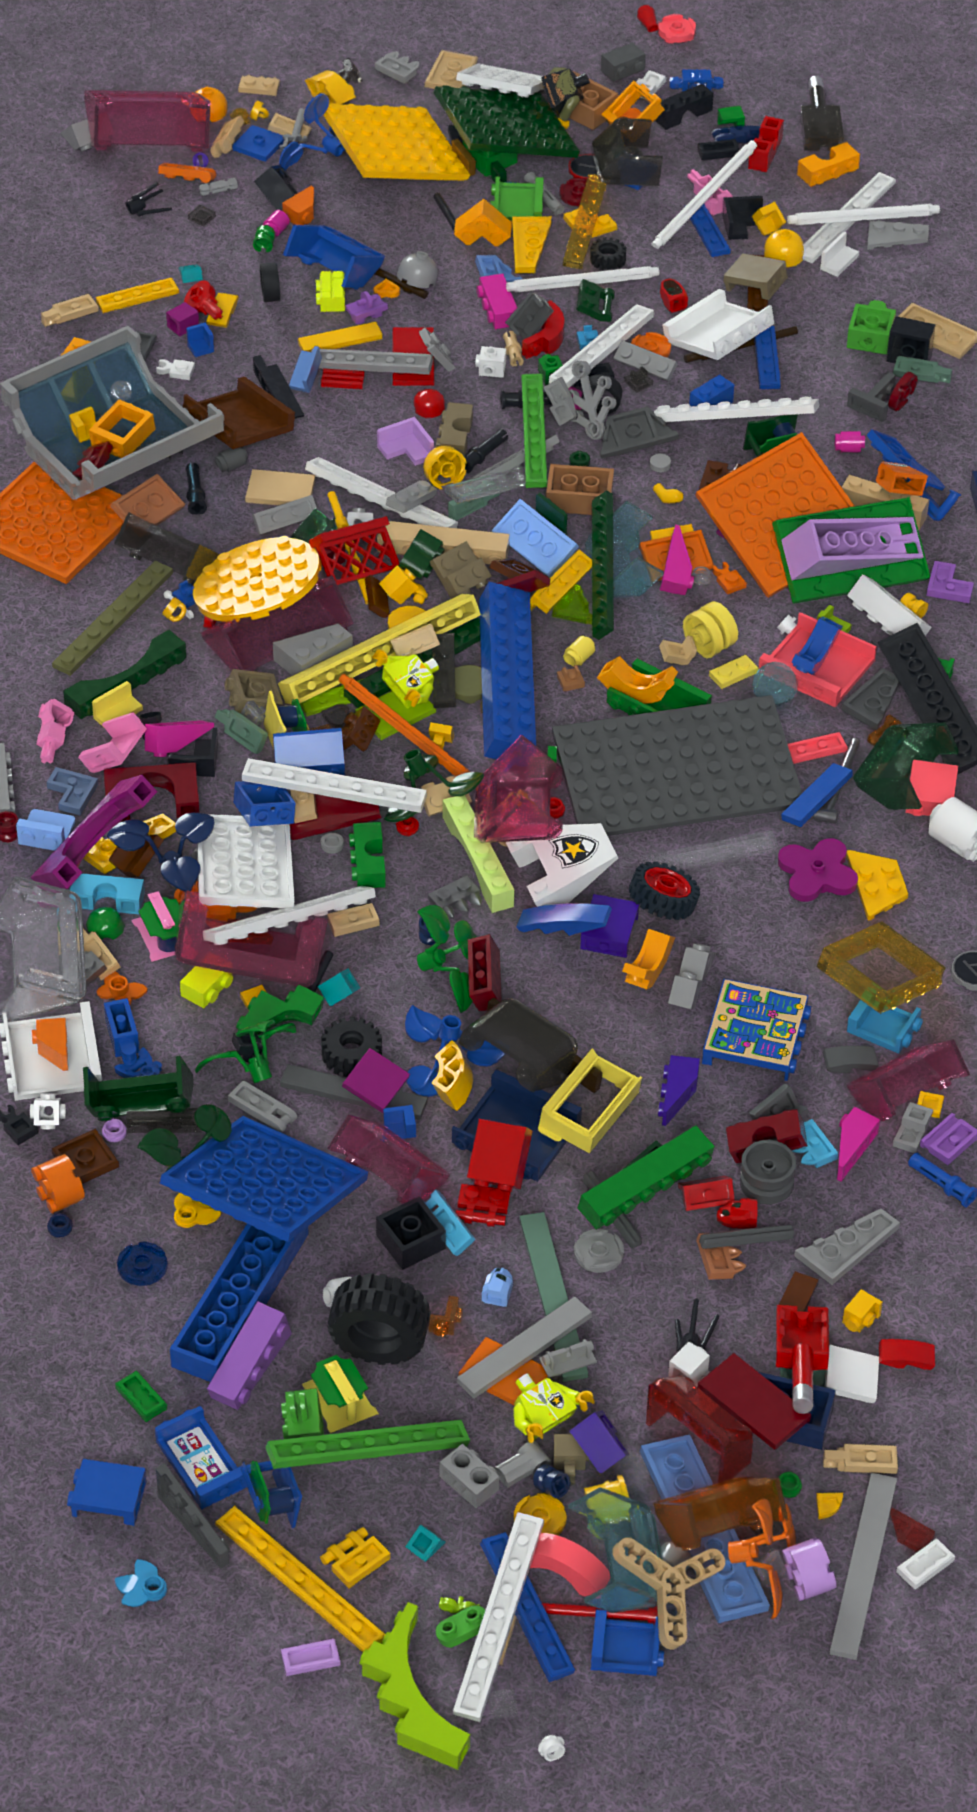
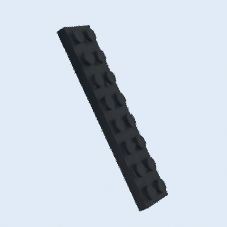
M915 623L879 641V648L944 763L957 765V775L976 766L977 726L919 624Z

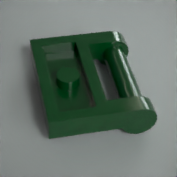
M583 279L579 284L576 310L596 320L611 322L612 300L615 297V291L611 288L604 289L593 282ZM600 298L604 299L603 311L599 310Z

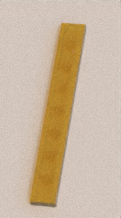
M589 174L562 266L576 269L583 268L608 184V177Z

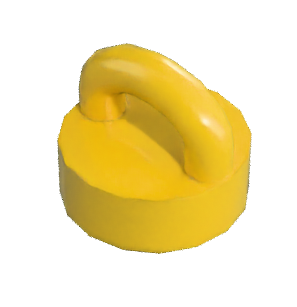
M257 100L254 103L250 119L257 121L258 117L265 119L269 117V112L263 108V102Z
M175 597L166 606L162 615L173 622L180 621L186 614V606ZM180 607V614L174 617L172 614Z

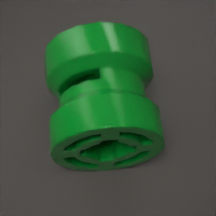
M262 225L257 228L253 241V247L257 252H261V248H266V252L272 250L273 241L276 236L272 227Z

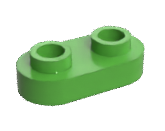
M470 1606L441 1621L436 1627V1636L439 1642L445 1647H455L478 1635L485 1609L481 1606Z

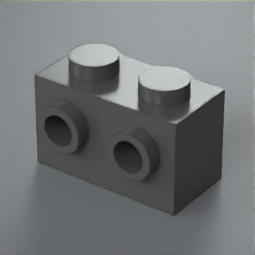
M632 42L602 54L601 71L613 82L645 70L646 54Z

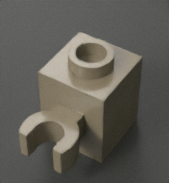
M554 1434V1468L556 1470H564V1473L570 1478V1484H575V1470H585L586 1461H590V1459L572 1434Z

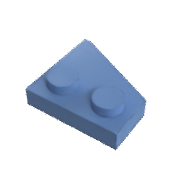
M476 255L475 263L481 277L503 273L507 283L514 282V280H522L520 276L515 277L512 275V269L504 264L496 255Z

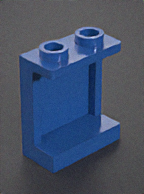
M83 1459L80 1469L75 1470L74 1491L70 1490L67 1500V1506L71 1507L72 1516L77 1517L79 1510L124 1517V1524L135 1526L147 1482L146 1469Z
M596 1610L591 1670L657 1676V1667H663L664 1650H659V1643L661 1642L659 1639L658 1616H656V1623L653 1625L650 1623L608 1620L607 1610Z

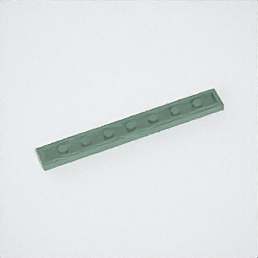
M545 1213L521 1215L519 1217L543 1311L545 1316L566 1303L568 1297ZM574 1329L554 1343V1351L580 1343L577 1330ZM587 1367L561 1374L562 1382L588 1378Z

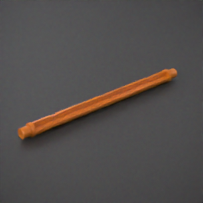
M346 674L340 676L338 681L344 685L347 691L425 753L436 756L439 761L438 763L443 765L455 777L470 772V770L452 758L417 728L409 724L408 721L374 694H371L355 679L348 677Z

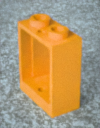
M635 81L602 113L605 120L630 142H634L665 110L660 104L662 100L655 93L651 95L649 93L650 90L643 83L639 85ZM640 97L644 98L650 105L628 127L620 118Z
M119 399L89 429L91 445L109 441L113 446L110 454L123 458L133 453L156 429L154 417L149 411ZM122 418L136 423L124 438L109 432Z

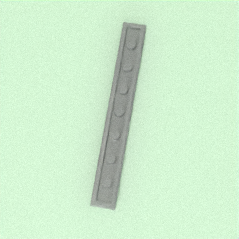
M871 1473L830 1648L831 1655L857 1660L897 1478Z

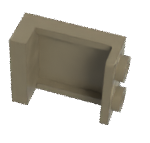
M742 253L724 274L723 281L726 291L730 292L736 284L760 288L762 299L770 300L788 278L786 263L783 260Z

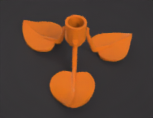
M761 1499L752 1508L760 1519L764 1533L747 1540L728 1542V1554L731 1564L746 1562V1567L754 1566L768 1571L774 1604L771 1619H775L781 1610L783 1601L777 1570L774 1571L772 1565L753 1560L759 1557V1545H771L774 1541L786 1538L787 1546L790 1547L796 1545V1534L788 1504H783L781 1515L784 1532L773 1536L771 1506L767 1499Z

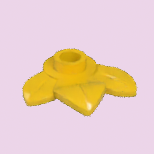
M179 1193L174 1199V1206L176 1208L174 1221L182 1228H190L196 1224L208 1225L218 1220L221 1216V1211L214 1210L212 1207L195 1201L182 1193Z

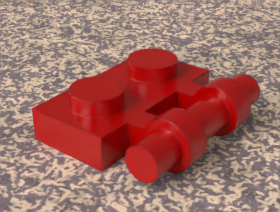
M461 1184L458 1208L466 1209V1211L456 1210L455 1213L467 1224L479 1222L486 1223L490 1227H495V1225L505 1226L506 1216L497 1215V1213L507 1214L511 1192L492 1187L485 1188ZM475 1210L488 1212V1214L475 1212Z

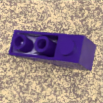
M671 1055L669 1065L664 1066L663 1079H667V1084L662 1083L661 1098H665V1101L659 1103L658 1117H663L662 1126H666L696 1092L700 1058Z

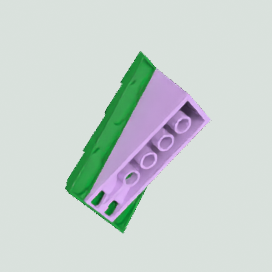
M910 497L775 520L772 523L793 604L849 594L862 574L873 579L883 588L925 581L931 577Z

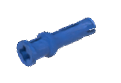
M918 1152L914 1153L909 1159L908 1166L944 1189L947 1196L955 1197L961 1201L962 1206L965 1208L976 1199L977 1188L970 1187L962 1182L961 1177L949 1175Z

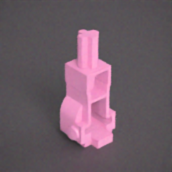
M694 169L687 175V178L694 184V193L696 195L712 180L710 175L702 177ZM719 187L704 204L711 215H716L723 211V198L733 196L728 190L722 191Z
M50 699L47 703L42 704L38 715L42 720L36 745L42 748L40 758L44 764L46 762L50 764L53 762L55 751L64 744L65 730L71 725L74 717L72 709L56 699Z

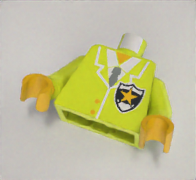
M378 649L374 653L372 659L378 660L376 666H384L382 679L407 709L411 706L415 707L416 704L428 702L433 691V673L439 670L438 664L433 658L423 663L414 654L411 656L387 655L382 649Z
M527 1373L515 1382L522 1391V1394L518 1396L514 1403V1425L527 1436L529 1443H533L538 1437L543 1439L544 1433L573 1416L578 1408L576 1405H580L582 1411H587V1402L595 1403L593 1394L590 1391H582L580 1393L557 1382H552L549 1378L535 1384Z

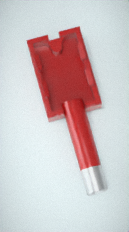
M777 1305L776 1367L792 1369L793 1409L798 1413L805 1414L813 1408V1370H828V1308L808 1306L807 1312L797 1311L798 1306Z

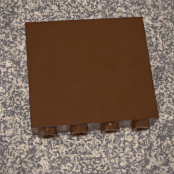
M245 376L238 378L237 390L199 402L184 394L182 407L186 408L189 414L194 419L199 420V422L208 418L207 404L212 403L217 409L222 411L225 418L223 421L224 431L214 436L231 449L240 448L294 431L295 412Z

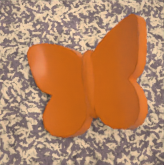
M115 971L105 977L104 985L97 989V996L102 999L113 998L115 1001L128 998L129 1005L131 1006L132 999H139L148 990L143 984L128 983L126 977Z

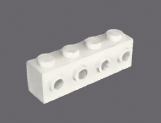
M863 574L847 595L853 600L852 605L860 611L865 610L868 612L866 616L875 623L879 621L883 625L881 629L889 635L895 634L915 623L919 624L925 636L932 628L876 581Z

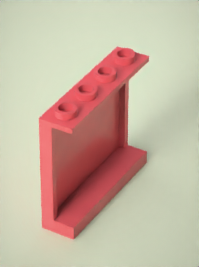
M800 612L796 627L771 655L764 653L759 658L758 673L836 707L875 662L877 646L840 631L830 652L816 674L812 675L801 672L793 666L792 660L795 654L799 653L807 643L818 620Z

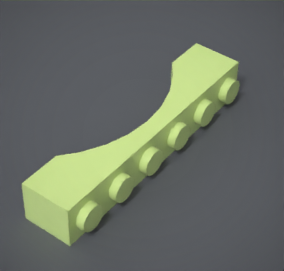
M466 796L443 799V819L451 835H454L460 841L467 852L477 875L483 897L491 912L494 913L514 907V888Z

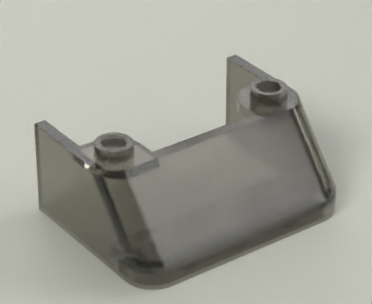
M620 117L592 141L591 151L601 182L614 185L659 186L663 156L643 155L642 151L639 150V148H648L651 119Z
M128 512L114 542L115 545L130 551L129 556L139 561L143 557L152 562L157 561L173 568L174 572L183 576V581L187 580L192 585H194L198 576L203 572V568L210 565L219 555L198 543L158 527Z

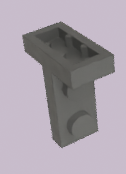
M888 372L868 393L852 388L848 392L847 406L883 422L887 418L888 403L884 401L888 395L891 396L896 386V375Z

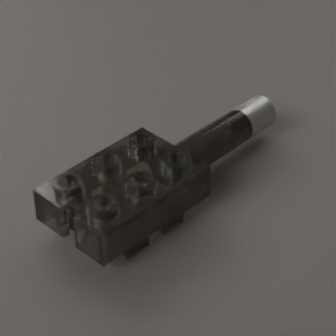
M813 76L808 81L811 104L807 106L801 105L800 113L804 151H820V147H827V151H830L831 147L844 143L840 106L826 105L823 80L819 76Z

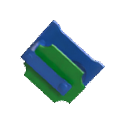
M251 1461L249 1465H245L243 1462L241 1473L246 1481L260 1522L264 1521L267 1524L269 1516L287 1513L291 1528H295L302 1494L297 1486L291 1467L273 1469L271 1461L260 1463ZM273 1470L272 1475L277 1487L267 1489L261 1472Z

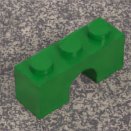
M381 822L353 823V833H349V845L354 847V850H350L351 864H356V867H352V881H357V887H386L384 856H371V854L383 853Z

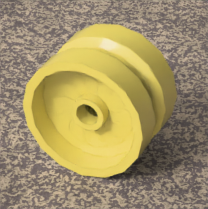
M709 602L699 610L687 615L683 620L685 637L688 635L693 637L697 652L704 658L714 657L723 649H727L735 644L738 640L737 624L728 609L721 603Z

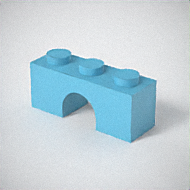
M81 874L70 887V908L94 910L95 903L99 899L109 897L116 900L117 912L139 914L138 910L142 908L145 895L144 879Z

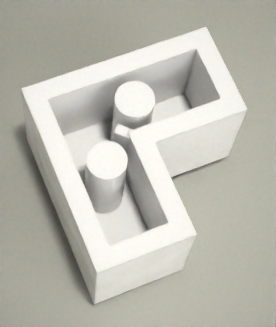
M688 1342L669 1361L667 1390L709 1418L720 1406L700 1391L697 1386L698 1382L710 1373L708 1371L710 1355L703 1348Z

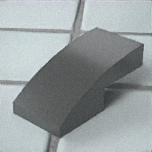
M838 1046L824 1049L822 1052L827 1071L850 1073L853 1068L871 1071L876 1070L879 1066L874 1047Z

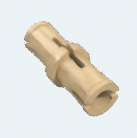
M509 331L511 337L505 332L503 339L506 344V354L510 358V364L517 366L516 360H518L520 366L524 362L521 355V345L517 342L516 334L513 331Z

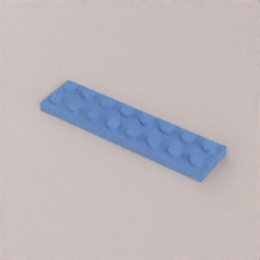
M690 1434L641 1445L640 1454L678 1537L687 1546V1551L690 1553L691 1558L711 1548L719 1550L724 1555V1568L714 1576L700 1582L717 1622L722 1623L767 1612L770 1604L752 1566L746 1567V1562L733 1564L730 1562L728 1542L740 1540ZM713 1559L708 1560L702 1565L705 1569L706 1567L715 1564V1561Z

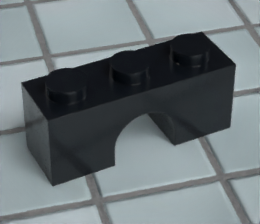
M703 84L665 98L660 103L665 110L655 121L667 130L681 124L682 117L688 110L696 117L713 111L714 93Z

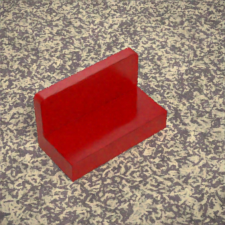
M728 1176L678 1183V1188L682 1190L686 1211L726 1205L730 1201H735L732 1178Z

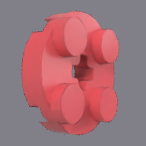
M679 14L665 16L662 22L658 24L659 36L670 44L691 41L696 33L694 20L689 17L688 20L683 19V15Z

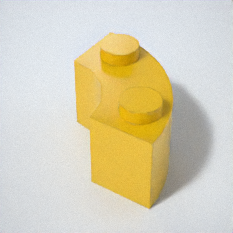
M323 71L305 80L312 96L315 97L318 94L324 93L329 98V104L343 105L356 98L353 87L333 71Z
M451 1040L434 1056L439 1063V1071L431 1083L441 1100L458 1111L466 1103L471 1092L473 1073L461 1050Z

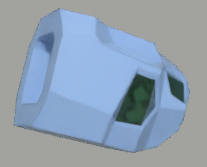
M495 1268L487 1275L482 1290V1301L484 1303L503 1307L507 1306L513 1287V1278L508 1270Z

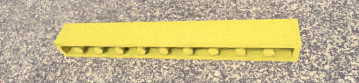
M458 595L279 682L278 686L285 704H291L292 699H298L299 703H302L341 684L338 680L342 674L353 678L376 667L378 660L372 659V656L378 649L384 650L387 655L396 656L390 641L391 639L428 624H432L436 636H439L480 616L481 613L474 595Z

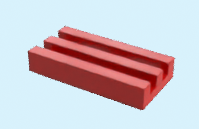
M323 369L321 387L362 389L364 371Z

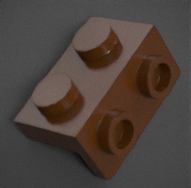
M365 706L355 713H349L344 719L345 725L341 729L343 751L354 744L364 752L367 750L377 730L380 719Z

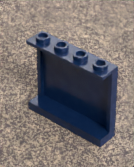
M497 1069L491 1076V1087L460 1128L452 1127V1143L461 1150L467 1149L471 1152L479 1119L529 1128L533 1133L523 1178L527 1180L532 1179L537 1182L567 1141L564 1139L555 1141L538 1131L542 1108L553 1095ZM565 1101L556 1111L577 1124L581 1123L582 1108Z

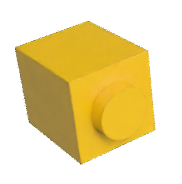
M398 565L379 583L385 592L398 604L404 603L419 588L414 581L415 575L409 569L404 571Z

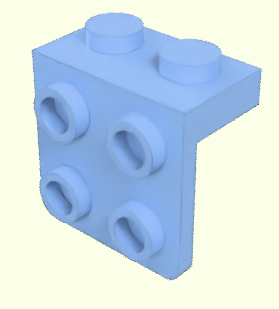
M33 809L27 820L19 819L17 822L18 844L55 851L71 834L75 824V817Z

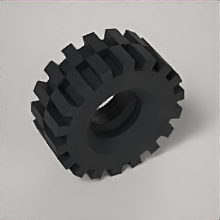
M345 1017L340 1018V1023L337 1024L336 1021H333L331 1028L327 1026L324 1030L325 1034L322 1033V1060L326 1063V1067L329 1070L334 1068V1073L337 1075L343 1072V1077H348L369 1048L382 1055V1036L378 1027L374 1028V1024L370 1021L366 1024L364 1018H360L359 1021H355V1017H350L349 1021H346ZM348 1043L360 1045L356 1049H347L343 1046Z

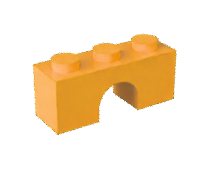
M844 142L830 148L829 160H822L815 154L798 160L797 175L810 187L817 184L820 185L827 180L838 178L840 175L854 172L858 169L860 154L850 144Z

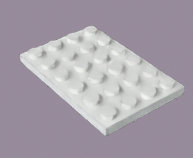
M208 814L214 818V829L206 840L197 843V861L201 868L198 877L199 904L278 909L294 908L290 825L249 827L243 816Z

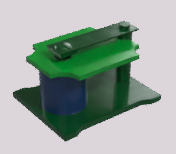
M798 414L747 422L743 451L753 449L756 457L796 436L795 427Z

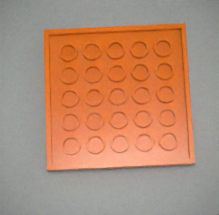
M802 432L696 491L695 494L768 598L788 587L772 523L775 520L855 507Z
M33 462L0 493V554L67 584L127 526L110 507L112 502L123 495L102 487L73 500L49 475Z

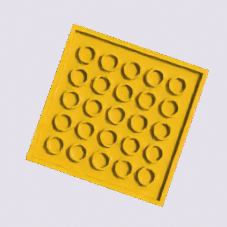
M331 103L323 115L363 178L455 181L469 179L470 173L458 159L457 154L452 151V146L424 107L338 105Z

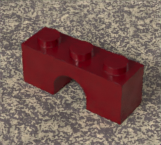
M797 1109L785 1110L779 1114L762 1116L756 1120L739 1122L733 1126L726 1127L729 1152L735 1163H742V1154L746 1148L762 1140L775 1138L791 1150L808 1146L804 1121Z

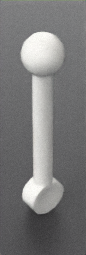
M166 590L164 592L165 598L170 600L174 598L171 591ZM186 609L185 615L189 619L194 618L193 612Z

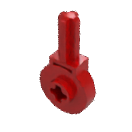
M200 281L190 288L184 298V302L194 307L198 313L209 314L214 320L222 319L223 317L221 315L223 313L222 309L216 305L218 303L215 299L216 290L208 281Z

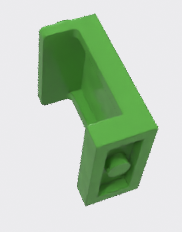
M496 177V184L492 183L491 195L495 196V201H491V205L509 220H512V217L542 216L544 178L536 177L534 184L500 182V177Z

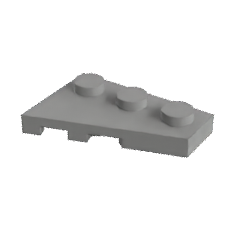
M869 221L867 250L882 246L887 248L898 244L927 243L929 225Z

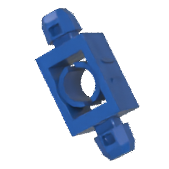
M682 70V78L672 77L669 80L671 89L679 90V88H682V92L700 84L706 86L710 91L711 88H714V90L721 89L724 84L723 78L711 77V70Z

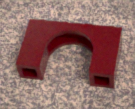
M195 762L104 769L105 796L119 781L143 775L153 787H161L172 793L175 798L177 818L188 813H200ZM130 814L120 822L130 820Z

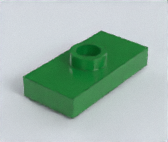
M137 1370L115 1383L116 1390L145 1422L150 1421L167 1410L166 1402Z

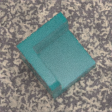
M349 968L319 985L318 988L329 1006H332L359 990L360 986Z

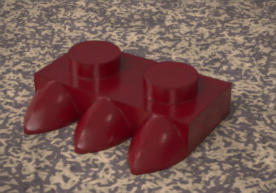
M109 441L103 442L84 450L82 455L86 457L76 463L80 467L73 471L72 474L82 479L81 463L87 460L98 469L103 467L113 449Z

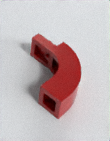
M552 300L547 303L554 312L541 326L543 330L522 340V355L526 359L538 356L541 352L552 354L563 342L564 315Z

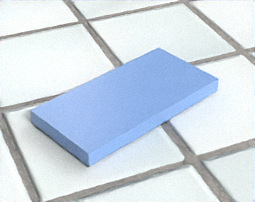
M521 499L492 529V532L510 534L509 546L549 578L579 548L577 543Z

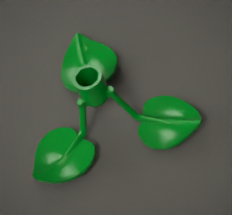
M425 906L419 909L417 913L423 918L431 937L436 943L430 948L425 949V952L417 955L418 966L424 972L431 969L434 972L450 971V984L459 1011L462 1013L473 1002L469 996V975L466 972L461 973L457 967H443L442 965L446 961V954L460 948L464 957L468 959V939L476 938L477 936L473 932L471 925L467 921L461 920L454 926V935L459 944L444 951L438 949L437 947L446 943L449 938L450 921L446 912L440 906Z
M275 1020L260 1022L255 1026L243 1028L236 1032L235 1035L240 1037L248 1033L250 1034L256 1057L248 1060L249 1065H247L237 1051L233 1050L205 1058L197 1065L195 1072L198 1073L203 1066L214 1059L235 1057L244 1067L245 1072L250 1071L254 1084L272 1078L268 1066L266 1040L275 1033H296V1026L294 1023H287L266 1031L267 1027L275 1024ZM255 1031L265 1032L258 1036L262 1041L263 1056L260 1055L254 1035Z

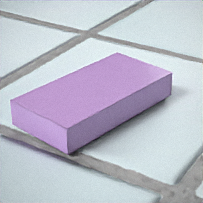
M335 1638L281 1649L286 1676L340 1666Z

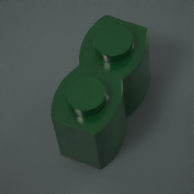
M420 529L402 558L399 567L404 571L409 569L416 579L420 581L424 577L428 579L433 571L430 561L442 555L445 550L442 548L443 541Z

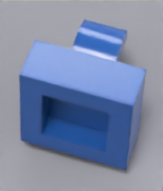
M187 580L178 585V590L172 592V596L179 599L186 608L196 604L193 598L194 587L190 583L188 584Z

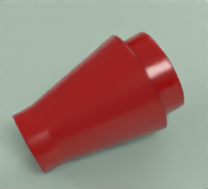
M650 5L641 6L637 11L638 20L647 28L648 32L657 31L658 24L654 8Z

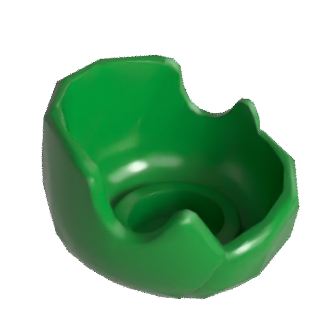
M102 907L92 911L86 923L88 932H96L101 940L106 937L114 940L123 933L125 928L120 914L117 910L110 907Z

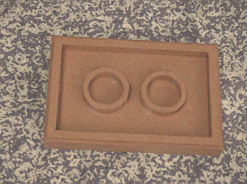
M156 474L112 502L110 507L139 538L184 508L186 504Z

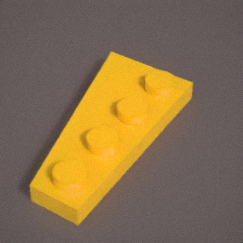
M552 216L512 217L515 273L536 272L552 224Z
M164 814L143 821L149 826V835H158L165 839L176 832V823ZM101 837L83 859L105 875L116 868L109 862V858L117 846L110 839L104 840Z

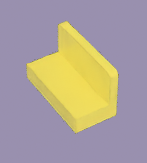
M128 681L92 701L93 718L101 726L105 721L132 712L137 714L143 710V705L132 696L131 684Z

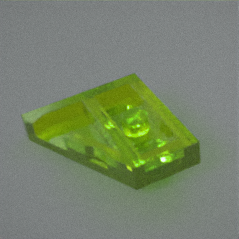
M576 584L553 607L552 617L592 625V614L588 609L589 603L583 596L584 592L580 585Z

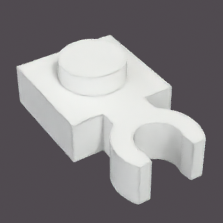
M161 359L159 360V366L161 367H156V372L158 374L169 373L171 378L190 380L195 368V362L174 360L173 363H170L167 360Z

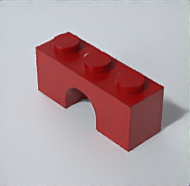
M764 117L760 126L759 139H754L757 147L753 154L749 156L748 169L762 172L768 171L783 139L784 119Z

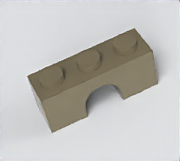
M448 402L447 410H443L442 423L444 424H440L439 437L441 438H437L436 447L450 446L461 452L463 456L466 455L467 432L470 433L473 422V404Z

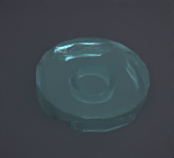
M781 662L765 664L759 668L753 680L755 695L757 697L772 695L776 707L789 702L795 695L798 686L793 670Z

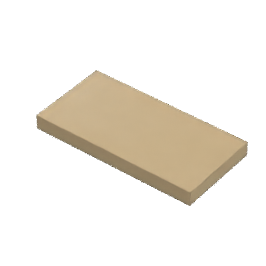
M914 303L910 304L898 316L936 324L933 347L958 359H961L977 343V331Z

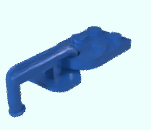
M871 429L866 436L872 441L871 446L883 454L882 458L886 462L905 464L928 475L923 495L920 497L929 499L927 514L935 521L942 520L961 494L954 490H949V496L939 506L925 490L928 486L943 490L945 488L944 484L932 472L919 464L896 438Z

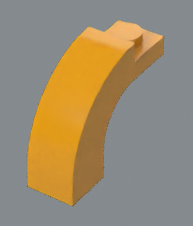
M619 656L604 665L597 679L608 689L612 687L642 703L648 704L662 700L666 691L674 685V678L678 671L671 666L658 674L645 675L632 669Z
M648 929L636 960L632 964L626 962L624 964L622 972L627 973L625 982L644 989H650L668 960L675 937Z

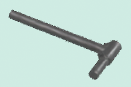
M853 738L841 766L850 769L860 744L859 739ZM842 787L826 802L825 807L822 806L811 817L813 820L837 824L839 812L834 807Z

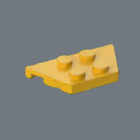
M847 850L846 857L849 866L858 876L857 890L867 920L874 919L878 913L886 912L895 904H900L908 899V891L897 860Z

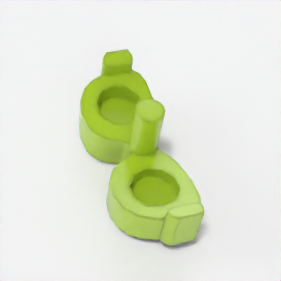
M462 1596L458 1598V1602L451 1598L441 1597L439 1608L455 1614L470 1606H480V1604L463 1602L464 1597Z

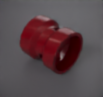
M5 811L0 813V841L12 842L18 838L16 827L18 817L13 812Z

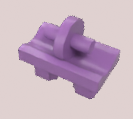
M367 291L361 293V299L346 305V311L357 325L364 323L366 317L378 318L382 316L383 311L388 310V304L381 300L378 293L370 295Z

